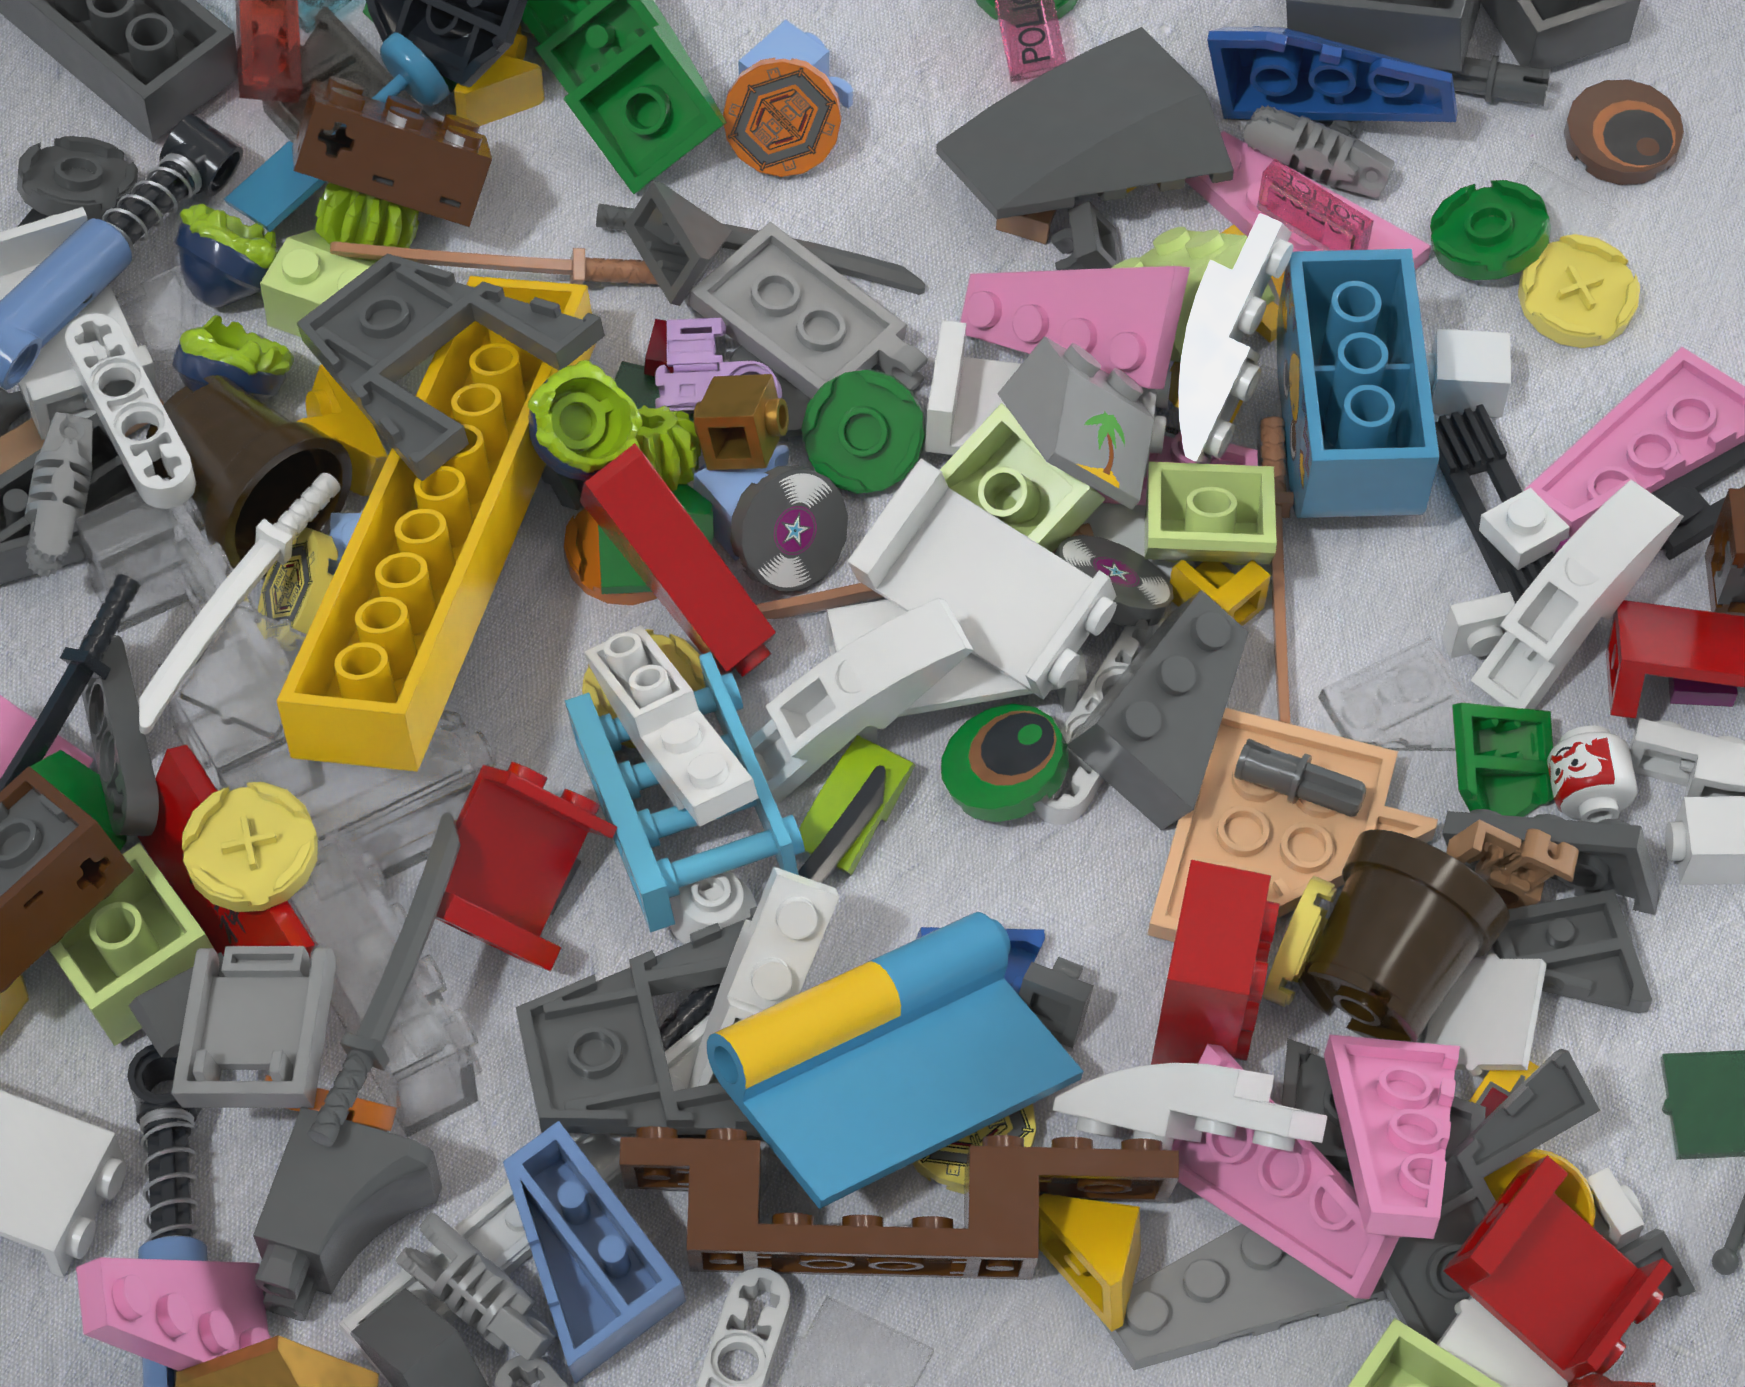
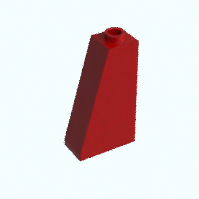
M635 443L584 482L580 503L702 654L712 653L721 675L736 669L743 678L772 654L765 644L772 640L776 631Z

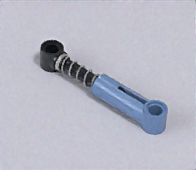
M190 114L182 119L165 141L160 153L158 167L148 172L146 180L139 181L134 185L132 194L122 196L117 202V208L107 210L102 216V220L92 218L85 221L0 300V386L8 390L24 378L35 363L40 350L130 265L134 252L133 244L138 240L146 241L149 237L148 230L152 226L161 227L164 223L163 216L167 212L171 214L176 213L178 210L177 203L181 199H191L192 195L201 192L209 197L220 192L236 172L243 157V148L194 114Z
M152 1044L146 1046L134 1056L129 1064L127 1074L136 1105V1121L141 1126L140 1131L144 1134L141 1139V1146L148 1153V1158L142 1164V1172L149 1178V1183L143 1189V1197L150 1204V1209L144 1215V1223L151 1229V1235L139 1247L138 1259L208 1261L206 1244L201 1240L193 1238V1234H196L199 1228L192 1224L191 1209L195 1208L198 1202L191 1199L190 1184L196 1181L197 1177L190 1173L189 1158L193 1157L196 1152L189 1148L188 1137L194 1131V1122L197 1120V1116L202 1108H182L171 1092L166 1094L151 1092L160 1082L174 1080L178 1058H161ZM142 1357L143 1387H175L174 1369Z

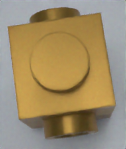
M772 374L713 376L702 401L697 402L694 409V428L700 441L707 470L767 468L780 436L786 435L789 425L788 407L786 401L777 396Z

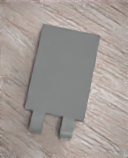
M769 222L690 290V307L705 318H722L726 324V334L810 399L813 398L824 383L845 372L868 370L876 364L881 366L885 374L894 376L911 391H914L924 381V376L917 371L927 363L928 358L918 348L903 341L907 324L772 222Z

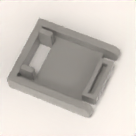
M226 946L221 970L225 977H218L219 957L217 952L213 948H199L195 955L171 1094L182 1108H314L336 971V958L331 948H315L310 969L309 954L304 946ZM221 1070H269L272 1081H220Z

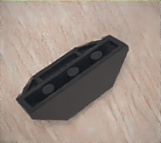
M366 0V3L382 42L394 32L403 35L424 53L441 76L463 86L471 87L513 44L528 0Z

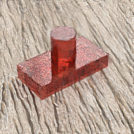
M235 0L239 98L298 103L302 92L298 0Z

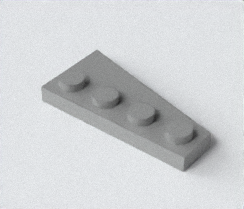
M1240 1224L1134 1284L1127 1304L1123 1326L1111 1332L1103 1322L1102 1324L1132 1369L1137 1370L1215 1348L1220 1341L1249 1333H1252L1254 1337L1279 1330L1281 1324L1317 1314V1317L1321 1318L1345 1311L1348 1305L1369 1299L1354 1298L1245 1225ZM1379 1281L1370 1299L1376 1298L1377 1302L1388 1299Z

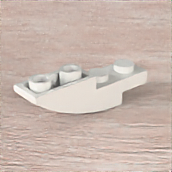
M1259 213L1233 270L1210 260L1196 293L1188 320L1180 364L1179 418L1185 457L1196 463L1209 464L1213 456L1218 459L1222 457L1234 434L1235 425L1229 421L1239 400L1247 402L1250 399L1261 377L1262 368L1256 366L1261 355L1252 348L1240 343L1244 333L1252 335L1257 329L1266 309V301L1261 299L1271 276L1279 278L1282 275L1293 252V244L1288 242L1292 232L1283 223Z
M1633 480L1628 481L1576 531L1523 593L1500 624L1506 632L1471 681L1505 707L1535 709L1599 619L1603 617L1609 620L1684 516Z
M941 598L934 599L876 627L816 665L766 705L772 719L748 740L775 803L783 801L864 728L871 726L882 730L885 729L973 651L946 600Z
M642 625L627 632L615 634L607 641L584 651L586 660L617 717L651 772L679 811L686 808L699 827L759 798L751 775L699 711L692 688Z
M1639 718L1629 746L1635 774L1686 786L1684 797L1745 796V741L1732 736L1714 737L1686 730L1681 725L1671 721L1659 720L1653 722Z
M773 867L752 921L745 919L705 1028L688 1088L719 1082L712 1071L707 1055V1039L710 1034L800 993L840 897L836 888Z
M1195 1063L1144 1065L1111 1072L1084 1082L1055 1097L1052 1110L1077 1116V1130L1116 1137L1118 1126L1134 1130L1132 1139L1143 1138L1162 1141V1150H1172L1174 1139L1201 1142L1203 1132L1235 1138L1236 1128L1240 1126L1254 1130L1252 1140L1254 1144L1293 1152L1295 1139L1322 1143L1327 1115L1270 1103L1274 1075Z

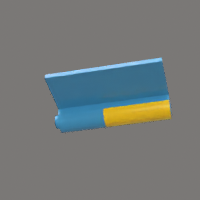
M981 912L969 914L710 1034L708 1037V1060L720 1085L819 1209L1081 1080L1084 1071L1004 979L1011 945L1005 928L997 920L991 919Z

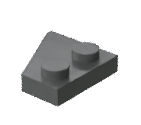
M1614 889L1508 909L1510 915L1509 923L1492 945L1494 953L1499 959H1542L1547 964L1542 987L1543 992L1638 1014L1648 1012L1653 1000Z

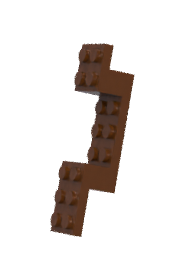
M649 1126L637 1128L636 1137H620L619 1165L625 1189L689 1190L687 1256L690 1272L743 1273L754 1268H765L778 1274L1031 1280L1038 1261L1040 1195L1051 1194L1104 1201L1168 1202L1179 1179V1151L1162 1150V1141L1155 1139H1127L1121 1141V1149L1093 1148V1140L1084 1137L1052 1139V1147H1024V1138L992 1135L983 1137L982 1146L970 1145L964 1179V1229L953 1228V1219L938 1216L912 1218V1227H884V1218L875 1215L843 1216L842 1226L814 1225V1216L809 1214L778 1213L772 1216V1224H760L761 1146L760 1140H747L746 1131L732 1128H715L706 1130L705 1139L678 1138V1130L674 1128Z

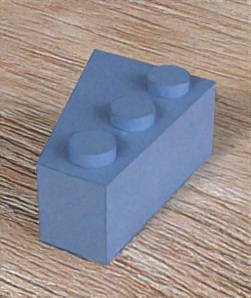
M558 1121L505 1159L503 1164L573 1381L576 1384L685 1303L686 1298L682 1282Z

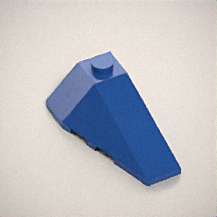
M1222 27L1211 30L1208 33L1207 42L1223 119H1251L1257 108L1260 109L1262 105L1264 107L1269 105V107H1275L1276 110L1281 109L1298 117L1303 115L1310 118V120L1456 122L1458 112L1452 73L1285 27Z

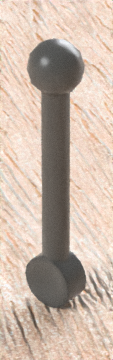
M1745 1194L1724 1247L1717 1250L1712 1257V1266L1721 1275L1734 1273L1739 1265V1258L1736 1252L1745 1232Z

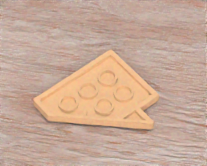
M1225 708L1194 810L1178 820L1149 923L1148 935L1175 942L1191 859L1271 875L1267 901L1280 903L1277 916L1279 918L1296 909L1305 888L1313 876L1335 884V888L1345 884L1342 870L1358 836L1362 832L1376 829L1393 831L1427 843L1433 840L1438 819L1385 806L1398 751ZM1248 739H1252L1272 749L1300 758L1304 754L1312 756L1311 764L1362 781L1366 787V795L1361 809L1356 816H1348L1298 798L1297 802L1292 804L1287 801V795L1235 778L1236 765L1244 745Z

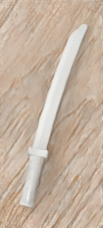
M328 473L320 474L314 480L312 486L308 487L300 495L301 498L296 499L289 507V510L280 516L277 523L272 525L263 519L256 526L255 545L219 586L190 624L140 696V733L148 734L151 732L178 688L209 644L273 564L278 561L285 565L292 555V542L296 535L300 534L307 526V523L317 516L318 511L322 510L330 502V499L334 498L340 491V485L332 475Z

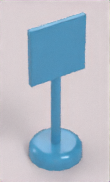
M394 32L383 42L380 47V55L384 65L394 79L373 96L372 99L386 103L389 95L397 96L401 91L405 90L419 103L432 107L439 104L450 94L448 86L439 71L410 40ZM288 141L224 198L229 206L269 232L326 182L293 171V143L291 141Z

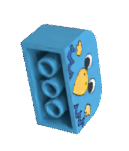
M1412 249L1292 252L1288 265L1285 268L1278 307L1277 374L1281 413L1285 421V449L1290 492H1293L1294 495L1293 510L1297 518L1423 515L1427 509L1439 461V450Z

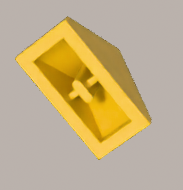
M1051 1194L1040 1195L1039 1250L1111 1332L1120 1328L1124 1323L1126 1308L1141 1253L1140 1207Z

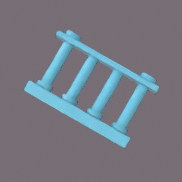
M711 652L699 655L705 688L694 691L699 711L703 715L715 713L724 734L720 736L721 739L753 778L759 797L719 818L754 807L764 831L670 863L668 857L656 861L651 848L660 846V838L698 826V824L686 808L679 811L676 806L650 814L648 808L637 812L632 800L641 797L640 790L660 783L646 762L631 766L629 760L617 764L613 752L622 750L621 743L631 740L619 718L612 719L610 713L598 716L589 693L565 700L575 743L607 822L618 827L613 839L650 933L675 924L669 898L680 895V887L774 855L780 869L799 875L795 855L805 852L803 840L794 816L789 815L782 818L736 712L743 709V703L734 676L731 672L724 675L720 674Z

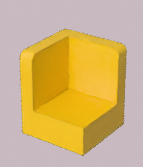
M1180 560L1172 567L1170 583L1173 587L1174 596L1172 602L1179 607L1202 590L1241 626H1244L1265 608L1271 575L1254 560H1251L1236 574L1232 573L1221 562H1202L1194 569L1185 560Z

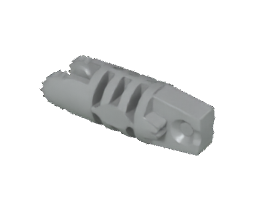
M1262 105L1260 109L1257 108L1251 117L1252 120H1249L1242 130L1244 132L1242 134L1243 142H1246L1248 147H1252L1253 150L1257 149L1260 153L1296 169L1297 172L1306 173L1318 181H1325L1330 186L1374 198L1380 197L1394 166L1392 159L1353 136L1344 135L1341 131L1325 127L1324 124L1311 121L1310 118L1303 115L1298 117L1281 109L1276 110L1275 107L1272 108L1269 105L1267 107Z
M59 412L54 414L42 449L35 458L25 511V519L31 524L26 562L29 563L28 569H32L33 574H38L40 578L43 575L49 577L50 574H56L57 569H61V563L65 560L63 556H66L68 553L67 550L70 548L69 543L72 540L73 532L82 528L93 470V421Z
M430 1212L419 1226L421 1228L420 1231L428 1241L434 1244L452 1262L444 1270L437 1263L431 1261L430 1257L411 1247H405L395 1260L397 1264L440 1301L445 1302L450 1310L469 1326L476 1329L480 1336L498 1350L503 1349L507 1344L526 1360H534L545 1355L558 1334L532 1310L537 1301L520 1285L515 1284L492 1261L485 1258L478 1249L442 1218Z

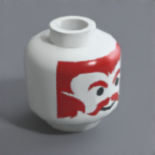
M1597 725L1578 727L1566 732L1561 737L1560 743L1553 747L1547 758L1557 809L1570 818L1586 822L1617 819L1620 815L1619 812H1622L1632 804L1638 792L1631 753L1627 742L1616 734L1610 733L1605 727Z

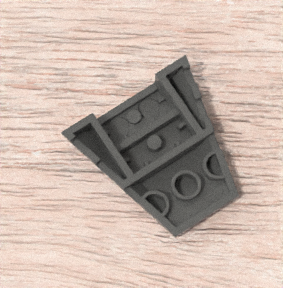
M1143 27L1096 46L1040 75L991 105L936 144V154L996 219L1074 207V199L1078 196L1097 194L1103 201L1126 198L1127 188L1157 183L1160 192L1185 188L1186 178L1209 175L1212 183L1233 180L1234 174L1206 90Z

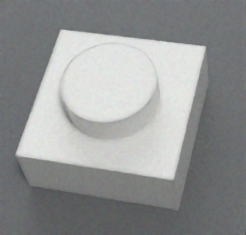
M1531 487L1481 514L1479 531L1517 570L1557 549L1560 541L1568 539L1570 529Z
M1511 592L1450 605L1442 635L1450 659L1468 654L1482 657L1491 653L1506 632L1500 624L1515 605Z
M1608 1167L1585 1178L1594 1198L1596 1214L1594 1229L1617 1250L1638 1239L1645 1223L1643 1222L1641 1205L1634 1192L1626 1185L1620 1186Z

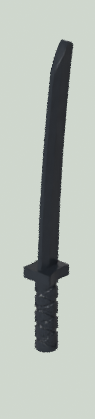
M118 574L113 582L114 585L111 586L105 597V602L102 603L96 614L97 618L93 620L87 631L88 635L84 637L79 649L65 647L60 659L69 665L37 721L0 778V792L28 766H32L44 758L91 678L106 680L111 668L101 661L104 657V652L108 650L113 640L112 636L116 634L117 629L122 623L121 619H124L130 607V602H133L140 588V584L129 576Z
M879 765L875 767L843 814L798 870L799 876L823 884L883 804L886 784V770L884 766ZM720 984L695 988L688 996V999H685L675 1009V1012L671 1013L661 1023L659 1031L664 1052L692 1030L694 1025H697L707 1015V1012L712 1010Z

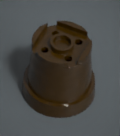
M212 375L203 379L209 383L208 385L194 392L185 386L167 400L163 407L190 456L196 481L194 494L182 505L205 527L209 543L233 569L255 545L256 526L263 519L272 525L277 523L280 516L289 510V507L296 499L301 498L300 495L308 487H311L314 480L322 473L332 475L338 481L340 491L334 498L330 499V502L322 510L318 511L317 516L311 522H308L306 527L324 534L329 532L331 513H341L352 481L351 459L342 444L310 424L288 420L224 376ZM150 425L146 439L152 437L158 431L157 426ZM162 458L153 462L155 475H159L163 481L172 479L163 465Z
M1378 829L1367 830L1358 836L1342 870L1345 885L1298 983L1305 996L1326 1015H1329L1333 1006H1336L1352 1018L1346 1028L1364 1038L1407 1042L1412 1040V1042H1416L1472 959L1488 953L1509 923L1510 915L1505 902L1494 888L1476 872L1451 855L1421 840L1401 833Z

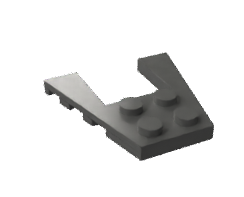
M388 253L297 322L301 339L421 481L425 480L469 445L463 425L395 384L402 377L474 321L558 371L567 367L605 336L601 318L597 315L587 313L582 320L562 314L559 304L534 297L529 304L505 297L503 287L486 282H481L476 287L464 285L455 281L454 273Z
M757 906L750 909V917L746 918L747 920L752 921ZM745 919L720 929L718 923L691 933L690 942L658 956H655L653 950L629 959L630 967L598 981H596L594 974L516 1007L518 1026L541 1133L559 1121L568 1133L636 1134L637 1128L658 1126L674 1128L678 1130V1135H705L706 1130L732 1128L746 1131L747 1136H761L719 1082L683 1090H673L652 1001L653 996L720 984Z
M1559 1049L1555 1051L1445 1158L1446 1171L1441 1215L1434 1239L1399 1237L1379 1279V1283L1399 1320L1435 1344H1437L1456 1317L1457 1313L1454 1309L1456 1303L1470 1297V1294L1443 1270L1496 1202L1484 1177L1600 1111L1568 1050ZM1655 1228L1618 1250L1637 1268H1641L1661 1258L1673 1267L1658 1287L1664 1293L1662 1299L1672 1296L1682 1297L1696 1291L1663 1230Z

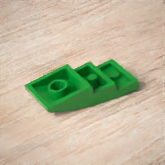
M654 0L527 1L522 20L540 43L535 47L536 51L568 93L563 98L633 194L638 193L727 123L701 75Z

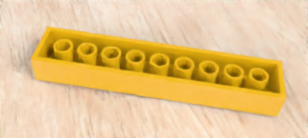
M470 276L466 284L476 287L481 282L500 286L503 287L505 297L529 304L534 297L554 302L560 305L562 314L582 320L587 313L592 314L587 285ZM476 321L435 352L416 394V397L463 425L469 445L423 481L416 477L395 450L391 448L276 701L290 757L293 759L418 772L545 468L546 463L535 451L529 437L528 401L551 375L558 372L557 369ZM596 343L568 366L576 365L579 361L583 360L589 361Z

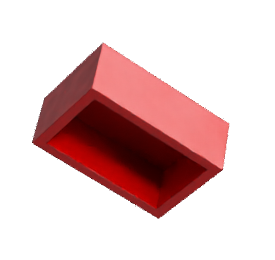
M1191 859L1151 1065L1166 1063L1198 1064L1207 1044L1223 1046L1234 1059L1247 1061L1259 1005L1262 1000L1269 964L1267 961L1280 903L1267 901L1271 875Z

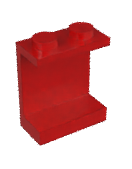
M1623 600L1614 612L1606 650L1610 715L1636 719L1645 674L1745 688V616Z
M511 762L508 770L505 771L482 765L456 821L461 846L435 919L514 958L551 972L562 947L540 937L588 832L612 839L618 827L596 816L600 805L593 800L568 789H564L561 797L543 789L548 778L526 766Z
M1547 1155L1519 1170L1443 1271L1562 1378L1570 1382L1592 1372L1600 1376L1617 1362L1626 1348V1344L1620 1338L1632 1322L1635 1324L1641 1323L1659 1305L1664 1293L1658 1287L1673 1267L1661 1258L1641 1268H1637L1554 1193L1568 1173Z

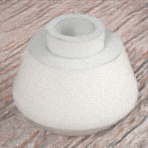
M730 871L680 887V895L669 898L675 924L671 925L670 929L681 943L687 944L690 942L691 933L718 923L720 929L749 918L750 909L756 907L755 899L746 884Z

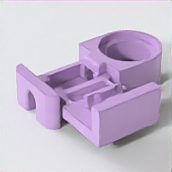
M722 318L667 320V366L673 367L674 373H670L665 365L657 368L655 384L659 389L660 398L655 399V409L665 405L669 407L671 412L683 411L685 413H694L697 402L702 401L713 376L772 374L778 398H782V389L772 370L765 364L757 361L723 362L722 355H715V337L726 334V324Z

